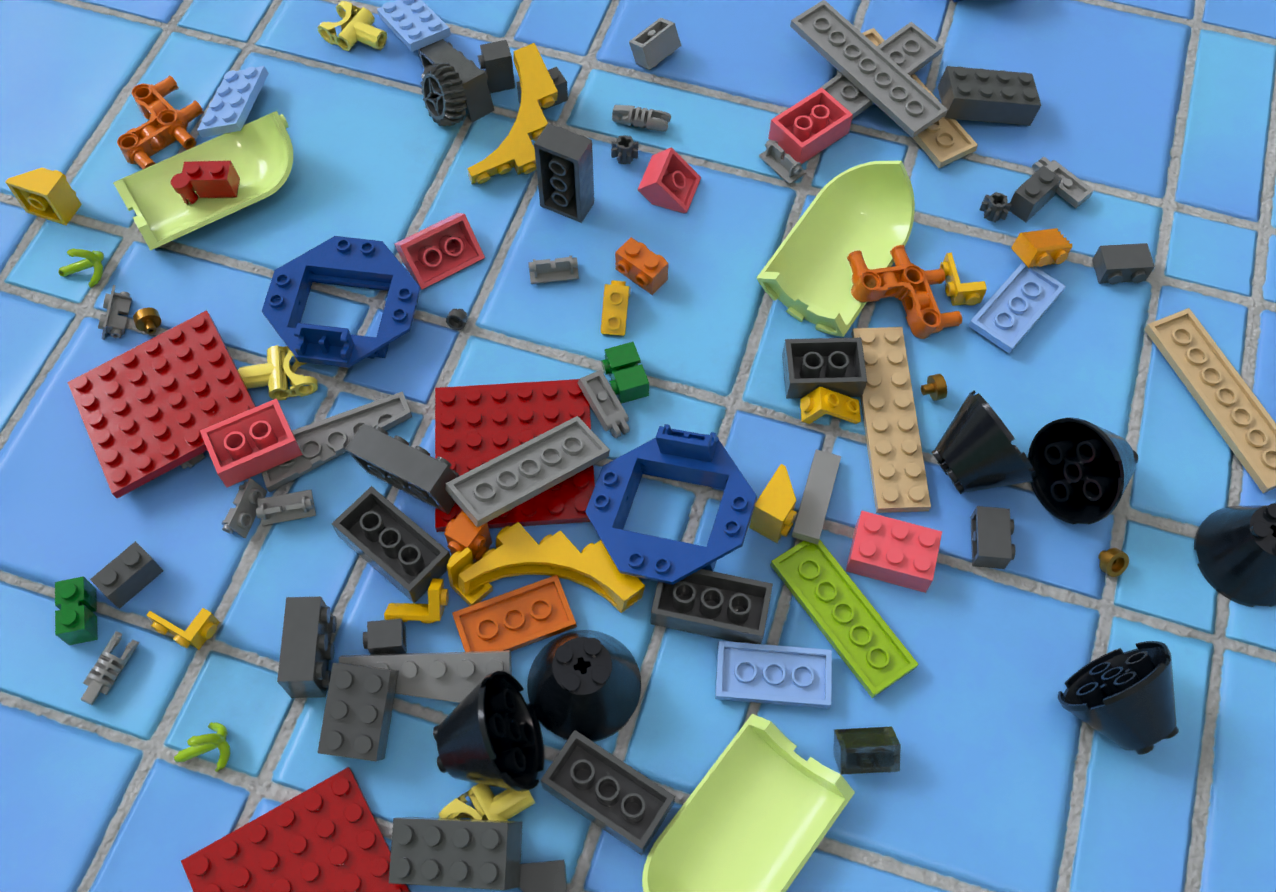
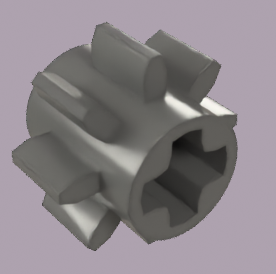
M619 136L616 141H612L611 157L616 158L619 164H631L633 158L638 159V142H633L631 136Z
M995 192L991 196L985 195L979 210L984 211V218L996 222L1000 218L1006 219L1012 204L1007 203V196Z

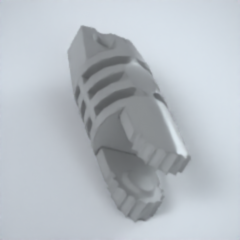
M614 105L612 111V121L628 126H639L643 129L646 127L648 130L667 131L668 122L671 119L670 113L665 111L641 109V107L635 108V106Z
M117 631L114 633L95 666L83 682L88 688L81 697V701L93 705L100 693L108 694L139 642L135 640L129 642L121 658H118L111 653L121 641L122 634Z

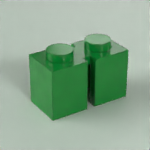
M634 342L605 349V360H601L605 375H610L611 381H609V384L620 403L649 396V381L643 365H638L641 360Z
M84 576L55 582V606L60 609L55 611V635L68 645L98 640L97 616L93 613L97 611L96 588Z

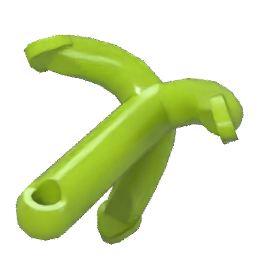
M70 249L67 251V254L71 257L86 259L59 268V275L65 277L94 267L89 287L95 286L103 274L101 261L104 259V254L101 251L93 250L91 252L82 249Z
M217 722L209 723L208 728L216 733L192 736L187 741L190 747L179 751L174 756L175 762H185L218 748L220 756L217 768L215 769L218 773L226 766L230 757V746L226 741L228 734L226 727Z

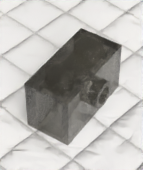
M892 726L834 730L833 755L840 774L900 771L901 745Z

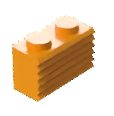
M1058 228L1019 233L1011 249L1028 268H1033L1034 266L1042 267L1048 264L1063 263L1068 258L1072 244L1069 243V240L1067 241L1066 237L1064 238V234H1061Z

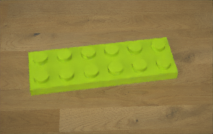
M820 539L818 545L803 540L771 561L770 566L871 698H874L917 668L919 664Z

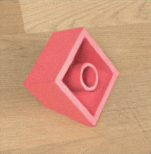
M671 147L652 155L637 190L652 205L686 213L701 177Z

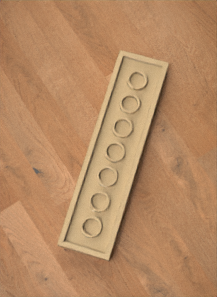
M874 28L862 33L876 46L885 41ZM915 74L911 75L916 82L936 98ZM945 117L913 138L938 168L975 152L978 146L956 119H946Z
M1190 308L1149 323L1144 330L1262 493L1276 488V423Z
M902 327L853 328L852 338H862L867 384L860 399L876 513L929 511L931 503Z

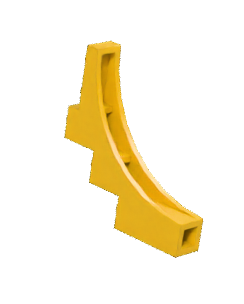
M535 43L513 51V61L519 75L522 92L518 115L508 136L500 146L484 160L467 168L468 177L472 184L477 182L478 184L485 183L493 175L508 173L512 170V167L515 168L518 175L521 173L529 174L537 169L535 148L531 140L536 141L548 124L540 107L548 108L557 101L558 91Z
M519 522L511 527H504L496 536V549L488 550L482 556V559L474 564L466 565L458 574V588L464 595L484 584L506 577L558 575V578L568 579L588 587L609 601L620 613L640 600L645 589V585L638 577L622 574L618 571L601 540L595 544H588L580 553L560 530L553 536L551 534L545 536L538 545Z

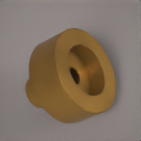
M155 308L140 309L133 316L136 328L140 331H146L147 334L155 333L157 331L156 328L161 324L159 312Z
M941 374L928 376L927 384L921 385L922 394H930L933 400L946 398L947 385L944 377Z
M1111 548L1107 551L1103 550L1099 554L1100 569L1111 577L1121 575L1128 567V555L1118 548Z

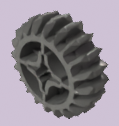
M434 63L424 69L422 74L423 81H421V92L426 104L425 108L428 109L429 116L439 126L455 125V123L462 121L466 115L465 109L467 105L465 100L467 97L462 86L463 81L459 79V73L455 72V68L450 66L449 63Z

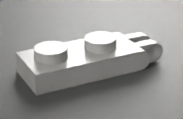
M1042 157L1032 165V169L1035 172L1044 165L1061 177L1062 180L1056 193L1075 208L1091 197L1094 191L1055 160L1049 161L1047 158Z
M602 370L580 378L577 383L605 431L610 430L614 438L620 437L621 432L623 434L630 431L626 423L629 421L628 415Z

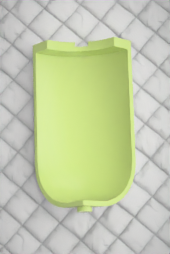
M277 111L245 124L241 131L225 133L113 182L129 211L134 209L137 216L133 217V220L150 250L265 199L283 186L290 175L293 165V147L286 130L289 126L283 114L279 115ZM231 161L240 177L237 197L199 198L198 196V200L195 203L190 204L189 202L186 204L181 195L175 192L171 185V179L174 175L182 173L184 162Z
M873 161L860 164L842 172L821 189L757 276V280L773 301L778 299L788 308L786 311L788 314L800 322L805 319L815 324L818 331L840 337L845 336L867 303L859 302L852 296L853 272L847 256L851 252L860 250L868 269L891 267L894 263L890 254L891 249L898 245L905 246L911 234L914 222L915 201L912 184L903 162Z
M751 714L652 846L643 869V892H786L855 792L841 774L827 768L812 757L806 761L795 753L794 750L797 746L785 737L771 721Z

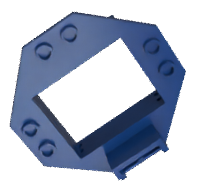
M334 236L274 271L262 313L299 362L350 368L366 357L372 359L374 357L386 358L389 343L411 330L421 288L383 241ZM312 283L389 291L377 337L351 335L348 328L301 323Z
M665 424L664 427L659 426L656 438L602 466L585 512L620 573L673 585L700 569L714 571L718 559L743 546L757 495L719 441L716 433L711 432L710 435L671 429L670 425ZM643 474L724 490L706 547L623 530Z

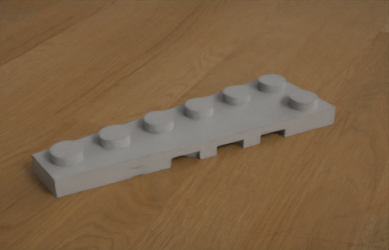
M403 391L292 430L303 455L262 472L267 490L269 492L274 491L347 452L345 450L363 423L372 428L377 425L387 431L411 418L412 415Z
M511 650L342 655L339 657V663L399 670L395 694L461 703L488 674L504 671L512 675Z

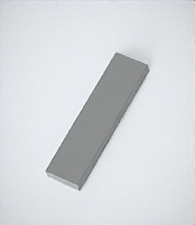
M816 449L791 537L818 545L841 456Z

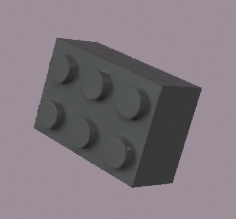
M861 337L785 339L782 360L786 399L803 398L818 387H823L849 397L862 396L867 384V375Z
M286 597L277 682L291 698L326 697V690L329 688L331 671L328 670L329 660L334 658V644L331 643V635L336 632L337 621L322 597Z
M333 663L318 747L319 754L369 761L385 759L399 670L348 663Z

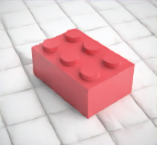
M820 88L771 119L768 139L776 140L778 145L785 150L786 154H789L795 161L803 164L847 135L850 130L853 114L825 89Z
M861 510L855 526L845 571L926 593L933 581L942 531Z

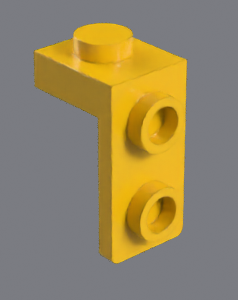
M946 253L943 262L940 263V268L945 272L946 295L951 299L952 306L966 304L971 306L981 303L987 290L985 281L960 283L952 253Z
M611 280V285L605 284L601 321L602 334L624 336L626 333L628 299L631 287L625 286V281Z
M823 387L816 388L800 399L802 422L810 424L825 414L854 424L861 422L860 404L857 399Z
M467 547L462 552L457 551L450 557L447 571L450 587L471 606L479 603L493 591V587L487 583L466 595L458 588V574L461 569L470 563L473 564L472 551Z
M432 578L428 588V604L389 603L384 613V619H402L403 623L408 620L421 621L422 623L440 621L445 609L444 606L448 605L449 591L444 589V579Z
M204 608L201 609L185 631L151 611L146 615L153 622L151 627L162 635H165L167 632L175 636L173 640L186 649L191 645L200 650L206 640L212 638L216 633L217 626L220 623L211 612Z

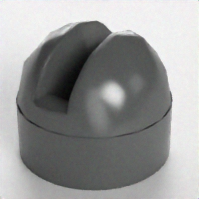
M460 308L452 309L446 318V323L455 330H461L467 323V313Z

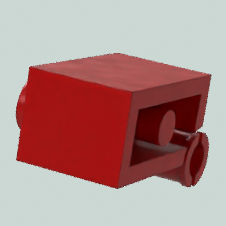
M231 161L184 162L182 173L174 175L171 179L172 187L176 193L181 195L186 204L189 202L190 204L195 203L198 200V196L199 198L237 197L240 177Z

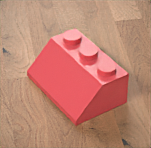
M456 213L394 244L405 267L421 290L485 258L466 215L462 213Z
M277 398L200 430L216 472L226 488L303 455Z

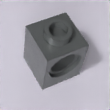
M391 619L367 622V632H363L364 649H368L370 654L407 653L406 627L403 620Z

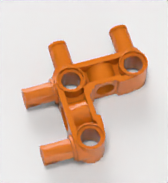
M168 76L155 85L139 84L132 89V96L139 110L146 119L150 120L121 135L117 140V144L126 161L130 164H138L142 170L156 164L150 156L176 140L186 150L196 146L194 137L187 132L186 128L190 121L204 114V111L196 100L180 110H175L163 98L172 91L179 89L172 76Z
M898 245L891 249L890 254L895 263L893 267L868 269L860 250L851 252L847 256L853 272L852 296L859 302H875L887 297L898 298L902 301L907 314V323L916 337L925 339L933 333H939L943 328L959 326L962 323V315L959 311L940 313L929 286L944 282V270L940 268L924 271L910 262L904 245Z

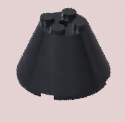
M975 390L970 392L935 450L931 452L943 472L952 480L957 491L962 494L964 492L1032 482L1037 479V474L1025 453H1021L1015 445L1011 444V441L1015 438L996 412L979 393L975 395Z
M1079 418L1058 419L1042 427L1030 445L1028 459L1037 474V479L1030 483L1041 504L1058 519L1070 524H1092L1106 518L1116 508L1134 473L1135 465L1138 462V455L1136 451L1132 450L1125 439L1093 423Z
M1276 503L1265 506H1229L1213 512L1201 523L1194 539V550L1197 551L1200 562L1197 565L1204 578L1216 591L1238 604L1254 607L1255 605L1276 606Z
M592 630L573 631L550 641L538 653L528 675V698L534 707L538 721L547 730L562 737L564 740H568L573 731L576 730L592 742L600 741L622 729L634 713L641 695L640 671L630 651L612 636Z
M1158 641L1136 643L1137 649L1124 653L1119 648L1088 663L1065 682L1067 689L1064 693L1062 691L1058 693L1060 704L1063 708L1123 749L1136 750L1139 755L1150 752L1154 748L1153 744L1162 739L1175 736L1179 729L1176 726L1172 657L1167 645Z
M504 671L488 674L440 725L434 727L433 735L437 742L439 753L437 765L442 773L448 772L453 778L522 792L533 789L538 785L539 780H536L537 774L543 771L544 768L542 732L532 703L526 704L520 693L524 688L512 675Z

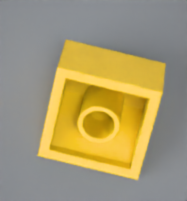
M39 168L8 178L5 182L26 213L66 226L82 205L76 196V192L69 185L66 176L57 170L52 171Z
M780 464L755 503L749 526L752 530L775 543H778L782 535L784 537L788 536L794 525L792 522L797 514L794 511L796 497L786 466Z

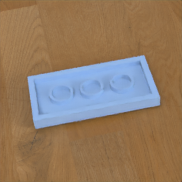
M397 0L387 2L382 7L377 8L379 17L411 52L451 36L450 28L422 0Z
M265 66L248 67L240 71L231 70L224 75L197 129L202 138L242 130L268 76Z
M1022 262L972 318L968 326L1010 354L1061 295L1066 286L1037 267L1028 268Z
M728 641L718 642L715 699L830 709L832 650Z

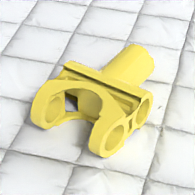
M341 1L336 6V11L342 18L341 21L322 22L318 26V32L325 41L332 45L336 44L345 51H349L357 41L381 50L384 48L387 40V33L371 26L375 22V18L368 9L364 7L360 9L347 1ZM341 25L342 31L337 36L335 27Z
M275 345L268 348L267 363L244 366L238 369L247 389L268 386L269 397L272 399L286 400L288 397L299 395L303 397L316 392L318 389L316 378L295 374L297 368L307 363L299 362L294 356L295 362L291 368L289 361L294 355L287 346ZM288 377L290 384L292 385L290 386V389H288Z
M477 784L445 806L440 811L439 818L508 821L535 804V801L529 790L522 792L506 789L494 796L489 785ZM469 796L475 809L465 804L467 803L465 797Z

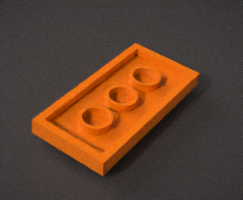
M558 575L452 612L465 652L514 651L577 627Z

